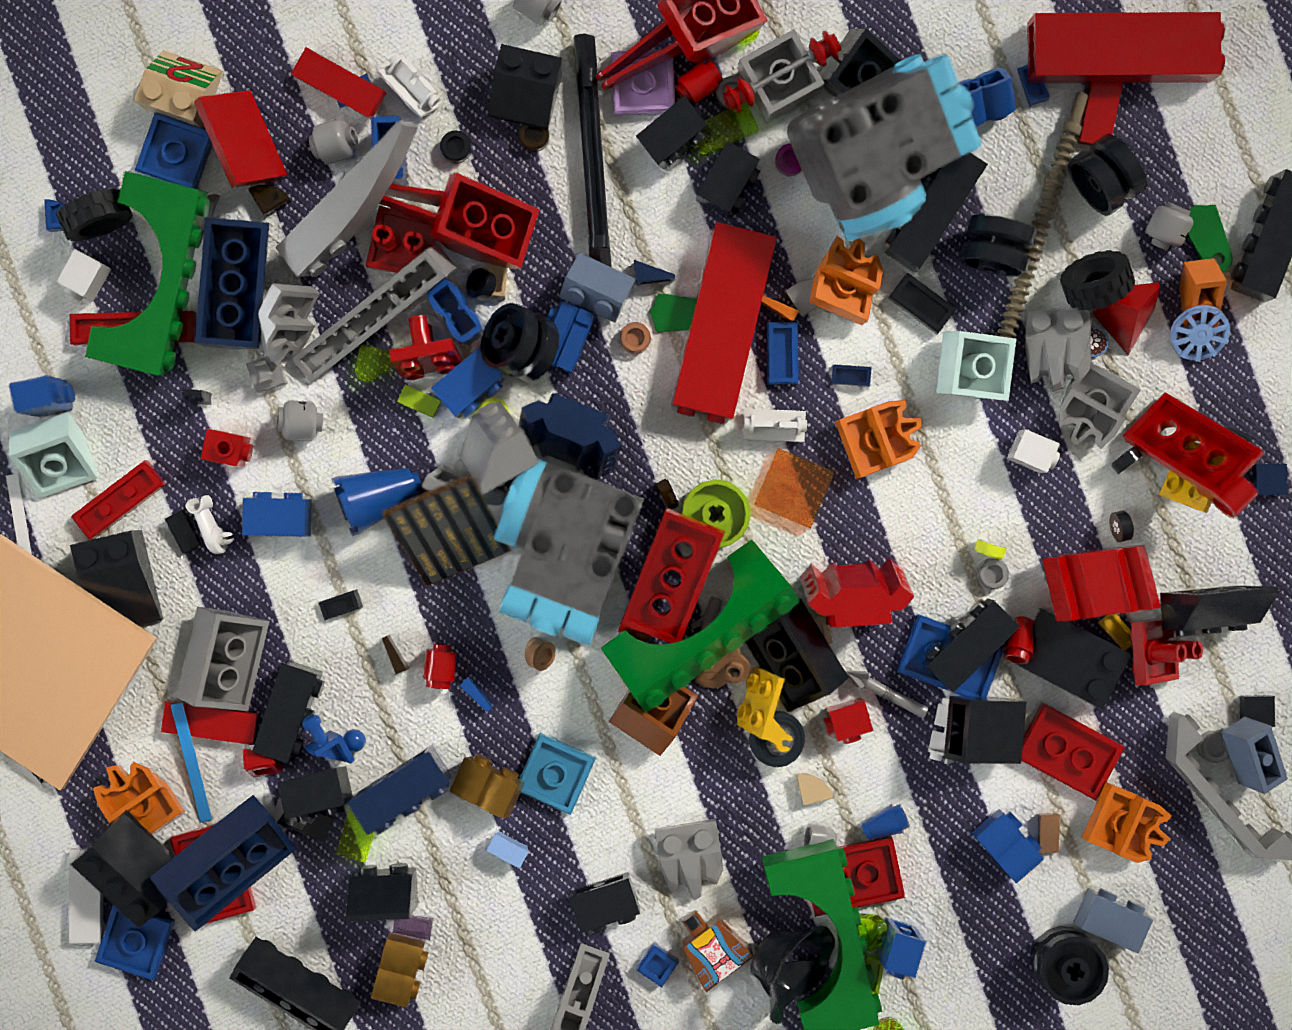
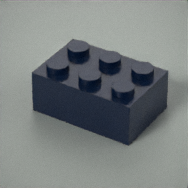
M431 745L355 793L347 804L367 835L373 831L379 835L393 826V822L396 821L395 817L401 813L405 818L421 808L422 800L429 796L431 800H434L448 790V783L452 775L434 746Z

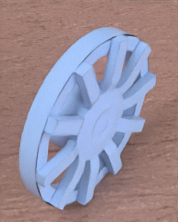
M1209 305L1195 306L1187 309L1176 318L1170 330V342L1180 357L1200 362L1201 360L1216 356L1225 344H1228L1230 324L1227 317L1218 308ZM1207 312L1215 314L1210 322L1206 321ZM1201 313V319L1194 320L1191 317L1194 314ZM1221 318V320L1223 321V325L1212 328V326L1215 325V323ZM1187 319L1190 322L1187 328L1180 327L1184 320ZM1223 331L1222 337L1214 335V333ZM1177 332L1184 333L1187 336L1179 340L1176 339ZM1213 340L1218 343L1214 347H1212V345L1209 342ZM1190 341L1189 345L1184 350H1181L1178 345ZM1206 345L1208 351L1202 353V346ZM1194 346H1197L1196 354L1189 353Z

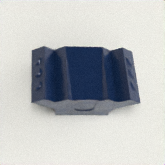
M556 393L551 394L548 404L537 400L522 407L519 427L524 432L530 446H538L542 458L546 456L556 458L575 466L577 472L591 466L596 479L613 472L621 445L614 430L607 428L611 416Z

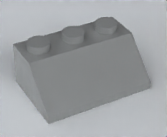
M500 401L483 406L479 413L472 417L459 456L482 494L539 463L524 432Z
M197 606L176 698L197 707L248 711L270 621L226 610Z

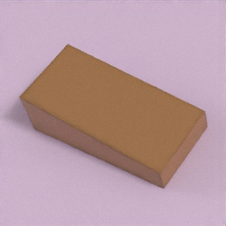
M1038 813V843L1043 848L1039 853H1059L1060 815L1057 813Z

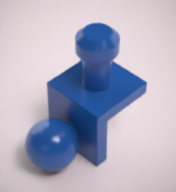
M311 714L303 720V728L305 731H309L314 739L304 749L313 756L351 764L355 761L351 752H358L365 746V735L358 729L347 731L342 738L341 734L331 730L325 733L320 725L322 720L319 715Z

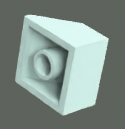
M963 331L943 332L936 393L1009 401L1016 339Z
M69 412L10 432L9 457L39 499L98 478L84 434Z

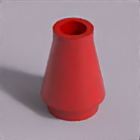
M1017 616L1015 617V622L1020 628L1005 642L1002 651L1004 652L1005 660L1015 664H1028L1029 658L1033 657L1034 621L1028 617Z

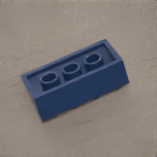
M205 217L195 334L196 344L204 347L226 349H259L261 332L259 310L263 304L269 235L268 222Z
M252 795L151 875L150 878L166 900L192 930L196 932L294 852L296 848L271 814Z

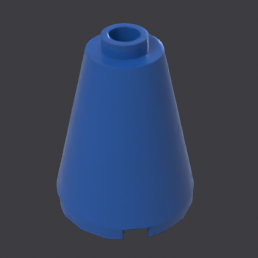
M409 468L342 475L331 479L332 483L338 486L334 488L344 519L350 523L351 528H349L352 536L361 534L385 519L386 514L384 511L419 497L418 490L422 489L417 472L411 473Z

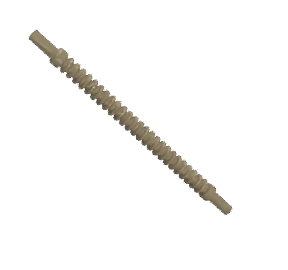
M1076 93L1068 121H1065L1062 125L1061 133L1063 136L1058 138L1061 144L1056 145L1058 152L1053 154L1056 160L1050 163L1053 169L1048 171L1050 178L1045 179L1048 185L1043 187L1045 194L1040 196L1042 203L1037 205L1040 209L1035 212L1037 220L1032 221L1034 228L1037 230L1034 247L1026 251V254L1031 259L1027 275L1013 280L1016 286L1011 288L1013 295L1008 296V299L1011 301L1010 304L1005 305L1008 311L1003 313L1005 320L1000 322L1003 328L997 331L1000 337H1016L1014 329L1019 328L1016 322L1022 319L1019 313L1024 312L1022 304L1027 303L1024 297L1030 294L1027 288L1032 286L1030 279L1035 278L1032 272L1038 269L1035 263L1040 261L1038 254L1043 253L1040 247L1045 245L1043 238L1048 236L1046 229L1051 227L1048 221L1053 220L1051 212L1056 211L1054 204L1059 202L1056 196L1062 193L1059 187L1064 186L1062 179L1067 177L1064 171L1068 170L1067 162L1072 159L1070 154L1075 152L1072 146L1077 144L1075 137H1079L1082 130L1080 121L1088 99L1086 93Z

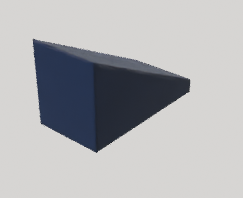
M634 260L637 285L675 281V274Z

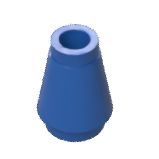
M891 804L867 821L861 823L868 840L904 833V829L910 827L901 804L896 806Z

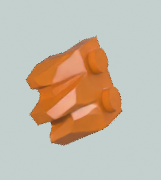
M836 236L814 275L809 303L859 325H864L869 320L873 294L880 290L883 268L878 255L866 258L865 243L860 238L854 240L849 249L844 246V241Z
M906 400L888 401L835 421L856 479L910 460L921 447L918 441L911 440L910 434L921 428L922 417L905 418L902 416V412L906 409Z
M136 762L130 765V774L121 765L106 767L111 783L110 788L104 785L93 788L97 804L109 823L127 810L152 835L186 812L170 786L149 768Z
M1105 782L1081 838L1136 863L1151 860L1150 844L1165 846L1171 839L1160 830L1159 825L1162 822H1168L1172 815L1160 805Z

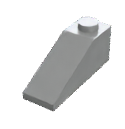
M582 943L580 944L550 1030H586L610 953Z

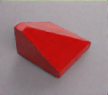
M250 749L243 750L244 770L252 777L283 772V767L275 759L254 753Z

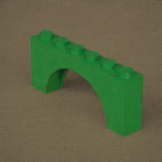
M124 171L118 202L133 208L152 227L162 254L161 279L151 303L135 319L117 327L91 326L85 357L157 376L166 375L169 370L173 369L176 361V353L173 352L175 340H179L183 328V323L179 322L182 310L186 309L189 302V292L186 291L188 280L193 278L196 270V261H193L195 248L198 249L203 238V231L200 230L202 217L205 218L207 216L210 206V200L206 199L208 192Z
M752 539L727 556L734 572L733 590L723 611L705 629L685 640L663 645L641 642L624 630L601 647L605 656L646 713L662 704L666 698L677 690L687 686L699 674L712 668L717 661L728 653L737 650L742 643L756 633L763 631L767 625L782 614L788 613L800 602L789 582Z
M834 839L813 845L762 856L771 896L792 895L809 900L828 915L837 932V958L829 978L815 993L796 1001L803 1030H861L880 1025L877 1013L882 1012L878 993L872 994L870 984L876 982L871 964L866 965L863 956L869 954L864 935H858L857 926L862 925L857 906L852 907L850 897L855 896L851 878H845L843 867L848 866L844 849H838Z

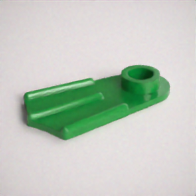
M1215 204L1194 205L1189 210L1191 211L1189 216L1193 219V226L1188 237L1201 260L1212 259L1213 255H1219L1222 258V263L1218 266L1223 273L1231 267L1233 256L1217 206Z
M659 293L649 312L656 332L688 331L696 299Z

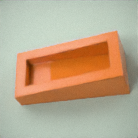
M763 295L761 305L788 322H793L799 310Z

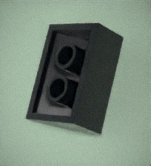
M1234 585L1160 593L1162 630L1176 631V636L1180 637L1195 636V630L1202 629L1203 634L1221 633V627H1228V631L1248 630L1247 624L1261 623L1279 594V586Z
M799 599L800 602L788 613L782 614L767 625L763 631L756 633L745 641L761 669L784 679L779 699L787 712L830 695L849 679L802 599Z
M125 810L90 840L70 865L140 928L168 903L150 876L175 856Z

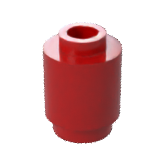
M708 60L706 63L700 62L677 79L679 86L675 89L680 98L685 96L695 105L719 88L718 84L723 81V78L715 64Z
M433 643L432 649H426L423 679L426 680L425 687L450 689L451 682H454L457 652L451 650L452 645Z

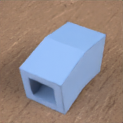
M500 831L495 833L486 850L518 868L521 867L529 852L526 845Z

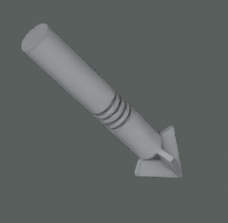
M845 671L860 690L865 688L921 718H924L927 714L928 707L870 678L869 673H866V671Z

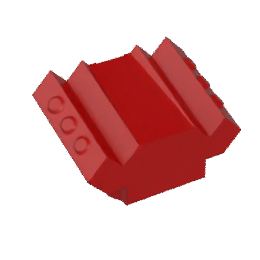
M1145 545L1105 548L1042 558L1056 622L1161 608Z
M890 558L881 568L876 566L870 559L865 563L852 565H836L831 562L823 572L811 563L800 576L808 605L821 616L826 617V625L835 628L893 623L892 611L903 610L914 598L903 569Z

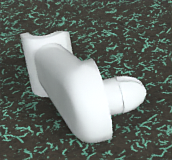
M209 495L202 496L200 502L197 498L188 500L185 507L187 511L194 514L206 547L214 554L224 553L227 545L232 543L234 538L228 539V536L233 534L223 532L217 526L210 511L213 507L211 497Z

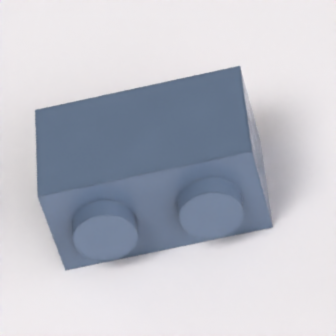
M579 253L565 277L559 297L616 323L629 298L635 278Z
M1244 717L1222 731L1238 784L1266 794L1288 779L1270 725Z
M1088 888L1073 922L1089 933L1139 954L1153 922V919L1144 913L1146 908L1131 900H1128L1127 904L1116 900L1118 896L1106 889L1100 888L1096 892Z

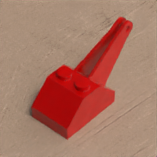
M660 0L656 6L665 21L616 61L600 71L596 78L598 81L609 78L601 85L603 91H606L682 53L691 62L699 64L700 62L708 61L724 54L761 29L768 19L757 0ZM672 34L674 35L676 42L624 69Z
M457 172L449 175L444 191L391 184L379 202L381 205L432 224L433 227L430 234L447 249L475 261L510 269L522 267L540 211L536 207ZM391 197L439 207V209L435 213Z

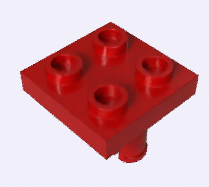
M379 205L365 266L397 274L424 251L436 244L437 240L430 234L433 225L395 209Z
M416 315L408 319L412 339L411 346L389 350L391 363L401 378L406 377L407 380L421 379L425 376L424 374L432 372L448 374L461 363L460 354L452 338L434 341L432 326L428 324L425 315Z
M1162 618L1131 622L1130 640L1133 645L1134 659L1132 672L1135 676V685H1152L1180 679L1179 662H1184L1186 659H1200L1203 655V646L1200 641H1177L1176 631L1162 630Z

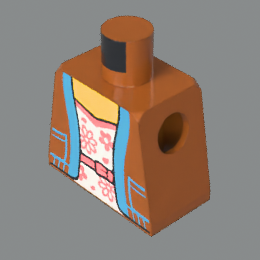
M694 910L681 921L690 932L682 940L684 951L706 992L754 956L752 948L718 915L705 922L699 913Z

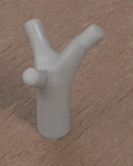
M711 596L704 615L699 620L691 623V628L695 629L703 625V630L716 619L723 600Z

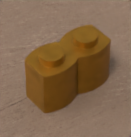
M475 754L474 757H464L450 792L497 817H510L525 784L518 779L519 774L505 767H502L501 771L491 766L492 760L480 754Z
M389 933L371 999L406 1008L410 999L416 1000L421 981L415 980L418 969L424 971L429 953L423 951L424 941Z

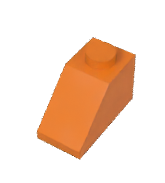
M1214 258L1183 263L1179 285L1182 313L1189 308L1199 305H1209L1221 310L1227 280ZM1207 312L1206 321L1210 322L1215 314ZM1201 313L1194 314L1191 317L1194 320L1201 319ZM1186 319L1184 320V328H1187L1190 322ZM1219 320L1215 323V325L1212 326V328L1218 327Z

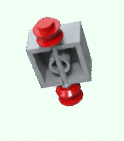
M793 29L740 58L737 70L742 79L737 78V86L734 88L727 84L725 85L726 92L722 94L723 99L730 111L735 109L739 114L741 113V105L747 103L753 107L755 101L766 123L821 94L824 82L813 63L816 62L825 67L827 65L826 59L830 56L838 60V52L841 51V45L833 33L829 35L826 31H823L822 40L816 41L814 38H810L809 50L806 51L798 34Z

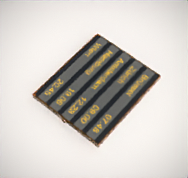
M471 474L382 511L385 520L426 586L511 551L509 545L494 540L498 524Z

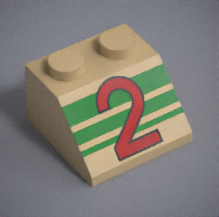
M163 50L145 69L134 101L147 111L156 112L204 129V124L194 101L200 96L216 94L223 71Z

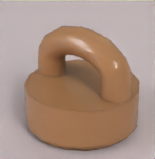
M531 638L525 649L527 664L539 671L546 670L555 659V646L545 639Z

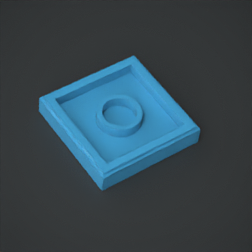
M540 732L519 779L525 783L521 793L571 815L596 757Z

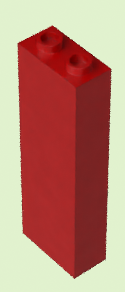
M1221 12L1035 13L1027 22L1028 84H1039L1040 82L1091 83L1092 81H1123V83L1212 82L1222 74L1225 67V55L1221 53V41L1225 34V26L1221 22Z
M716 222L714 225L671 406L677 407L676 413L691 417L695 416V412L706 414L707 421L724 424L725 419L732 420L734 418L777 237Z

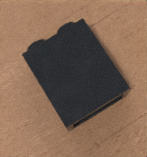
M949 696L944 758L964 764H1021L1027 702L1005 697Z

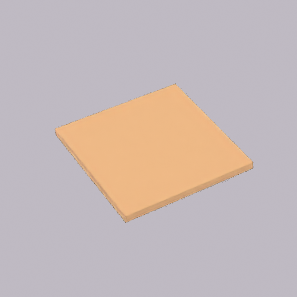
M0 534V751L61 791L68 784L154 646L157 638L2 534Z

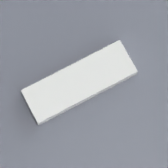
M72 848L69 850V943H101L103 937L104 896L70 865L82 850V848Z

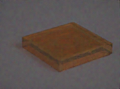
M777 448L753 505L811 529L835 472Z

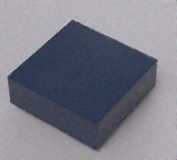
M1254 464L1252 466L1253 486L1257 490L1258 495H1287V464Z

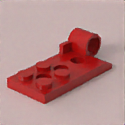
M1166 392L1123 434L1125 442L1137 447L1142 453L1196 486L1199 494L1212 501L1219 511L1232 519H1235L1258 495L1255 487L1242 476L1264 454L1263 450ZM1165 428H1177L1171 435H1161ZM1197 441L1201 443L1195 450L1188 451L1184 449L1190 442ZM1217 456L1225 457L1224 462L1220 465H1209V461Z
M666 508L617 632L622 633L626 630L632 637L645 643L650 635L669 643L682 641L724 537L725 530ZM680 542H687L692 546L693 552L687 557H682L676 553L675 546ZM669 570H675L681 575L682 580L676 585H670L664 580V574ZM659 598L665 599L669 602L670 609L664 613L657 612L653 608V602Z

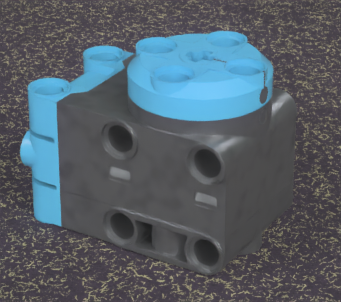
M921 54L908 57L895 64L894 67L858 86L818 104L789 123L787 136L812 195L817 201L830 205L840 231L844 234L847 241L856 240L886 229H893L910 221L912 215L926 201V193L920 178L982 146L973 118L970 117V112L973 110L972 98L963 85L957 84L959 81L948 54L936 56L926 62H923Z
M538 459L539 463L516 476L504 503L503 513L494 536L496 541L523 550L499 612L524 622L531 615L529 621L531 627L554 636L559 635L563 627L565 629L562 636L589 646L599 621L602 606L621 556L625 553L633 531V525L636 522L644 498Z

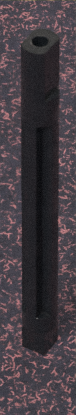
M584 33L575 35L573 40L581 124L589 257L612 267L600 125L599 86L596 78L598 73L595 36Z

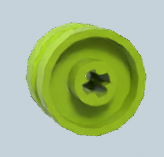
M714 479L702 482L689 491L682 503L681 514L725 530L719 547L721 548L732 545L744 535L749 526L751 510L748 499L740 488L729 481ZM712 508L720 510L721 516L719 519L713 520L710 518L711 513L709 511Z

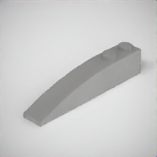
M398 121L275 247L297 277H316L325 271L327 268L326 263L332 257H336L346 250V243L370 217L394 180L417 132L418 126L415 122Z
M434 244L291 358L292 361L312 383L457 267L439 244Z

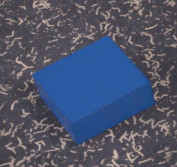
M653 942L637 965L636 970L662 988L678 965L679 959Z

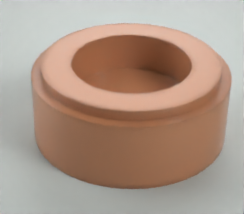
M629 323L620 333L621 345L629 353H642L650 345V331L642 323Z

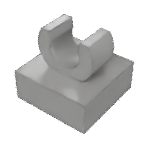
M266 356L246 363L256 393H262L288 383L281 363L277 366Z

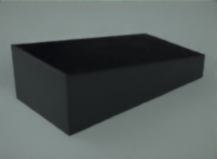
M182 389V395L190 403L211 405L212 393L203 390Z
M185 510L165 518L182 553L201 546Z
M357 589L318 602L324 620L363 608Z

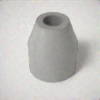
M808 824L804 834V846L834 839L836 843L837 834L825 826Z

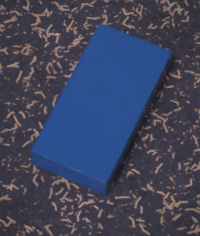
M798 322L766 323L767 385L799 384Z

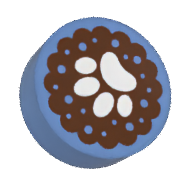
M1091 326V358L1104 354L1109 346L1107 333L1102 328Z

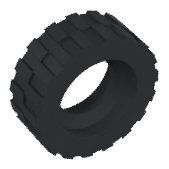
M111 188L93 191L61 206L57 210L56 216L66 239L70 241L93 239L115 231L129 222L133 217V213L129 206L118 202L121 189Z
M1106 250L1085 255L1075 260L1071 265H1068L1061 274L1060 283L1068 305L1070 304L1072 308H1077L1078 310L1089 311L1105 308L1125 298L1133 290L1135 278L1125 253Z

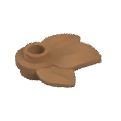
M739 647L717 661L712 668L699 674L695 681L707 688H720L728 682L739 683L746 680L749 676L750 664L740 654ZM730 668H737L739 671H732Z

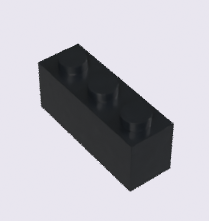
M987 598L985 601L982 599L977 601L968 611L971 615L963 623L960 621L956 622L947 631L948 637L940 645L935 643L924 654L926 659L922 664L947 690L953 693L1020 628L995 600Z
M290 660L282 662L252 752L287 764L294 757L300 756L305 744V740L301 739L304 730L302 723L307 716L315 714V710H312L311 707L314 698L319 699L325 684V681L321 680L323 671Z

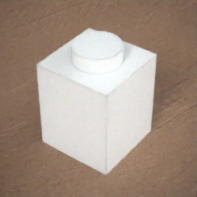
M74 249L56 282L65 286L64 293L74 299L81 301L85 297L94 301L111 268Z
M1027 429L1019 430L1007 459L1038 473H1047L1049 469H1054L1059 460L1060 453L1057 450L1060 444Z

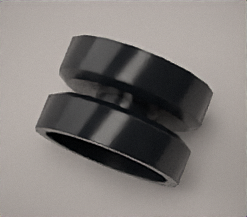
M1110 133L1103 135L1092 143L1090 151H1081L1068 162L1069 175L1075 187L1085 201L1104 216L1113 214L1123 206L1125 199L1135 198L1148 185L1146 174L1136 155L1126 143Z
M983 214L972 215L968 221L966 234L973 241L965 242L962 245L959 261L968 267L991 274L1010 277H1024L1027 275L1031 259L1023 251L1034 247L1037 230L1026 223L1006 217Z
M508 303L502 305L491 315L485 325L480 346L482 360L488 367L507 373L509 376L526 382L537 380L548 371L555 359L559 345L557 325L550 318L534 313L519 304Z
M1058 926L1047 930L1037 938L1031 950L1030 965L1035 978L1055 1000L1065 1005L1079 1006L1093 1001L1102 993L1108 982V962L1102 950L1085 933L1073 927Z

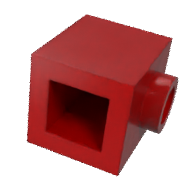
M207 428L200 459L245 468V463L250 461L253 453V444H250L251 437Z
M862 698L825 708L828 716L823 717V722L828 736L833 734L838 742L843 740L844 744L853 743L861 740L862 734L874 731L865 701Z

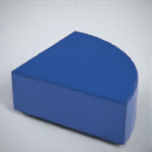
M44 199L46 230L49 232L63 231L56 216L57 210L63 204L55 200Z

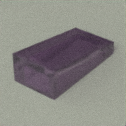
M412 915L410 919L394 920L392 933L430 940L434 918Z

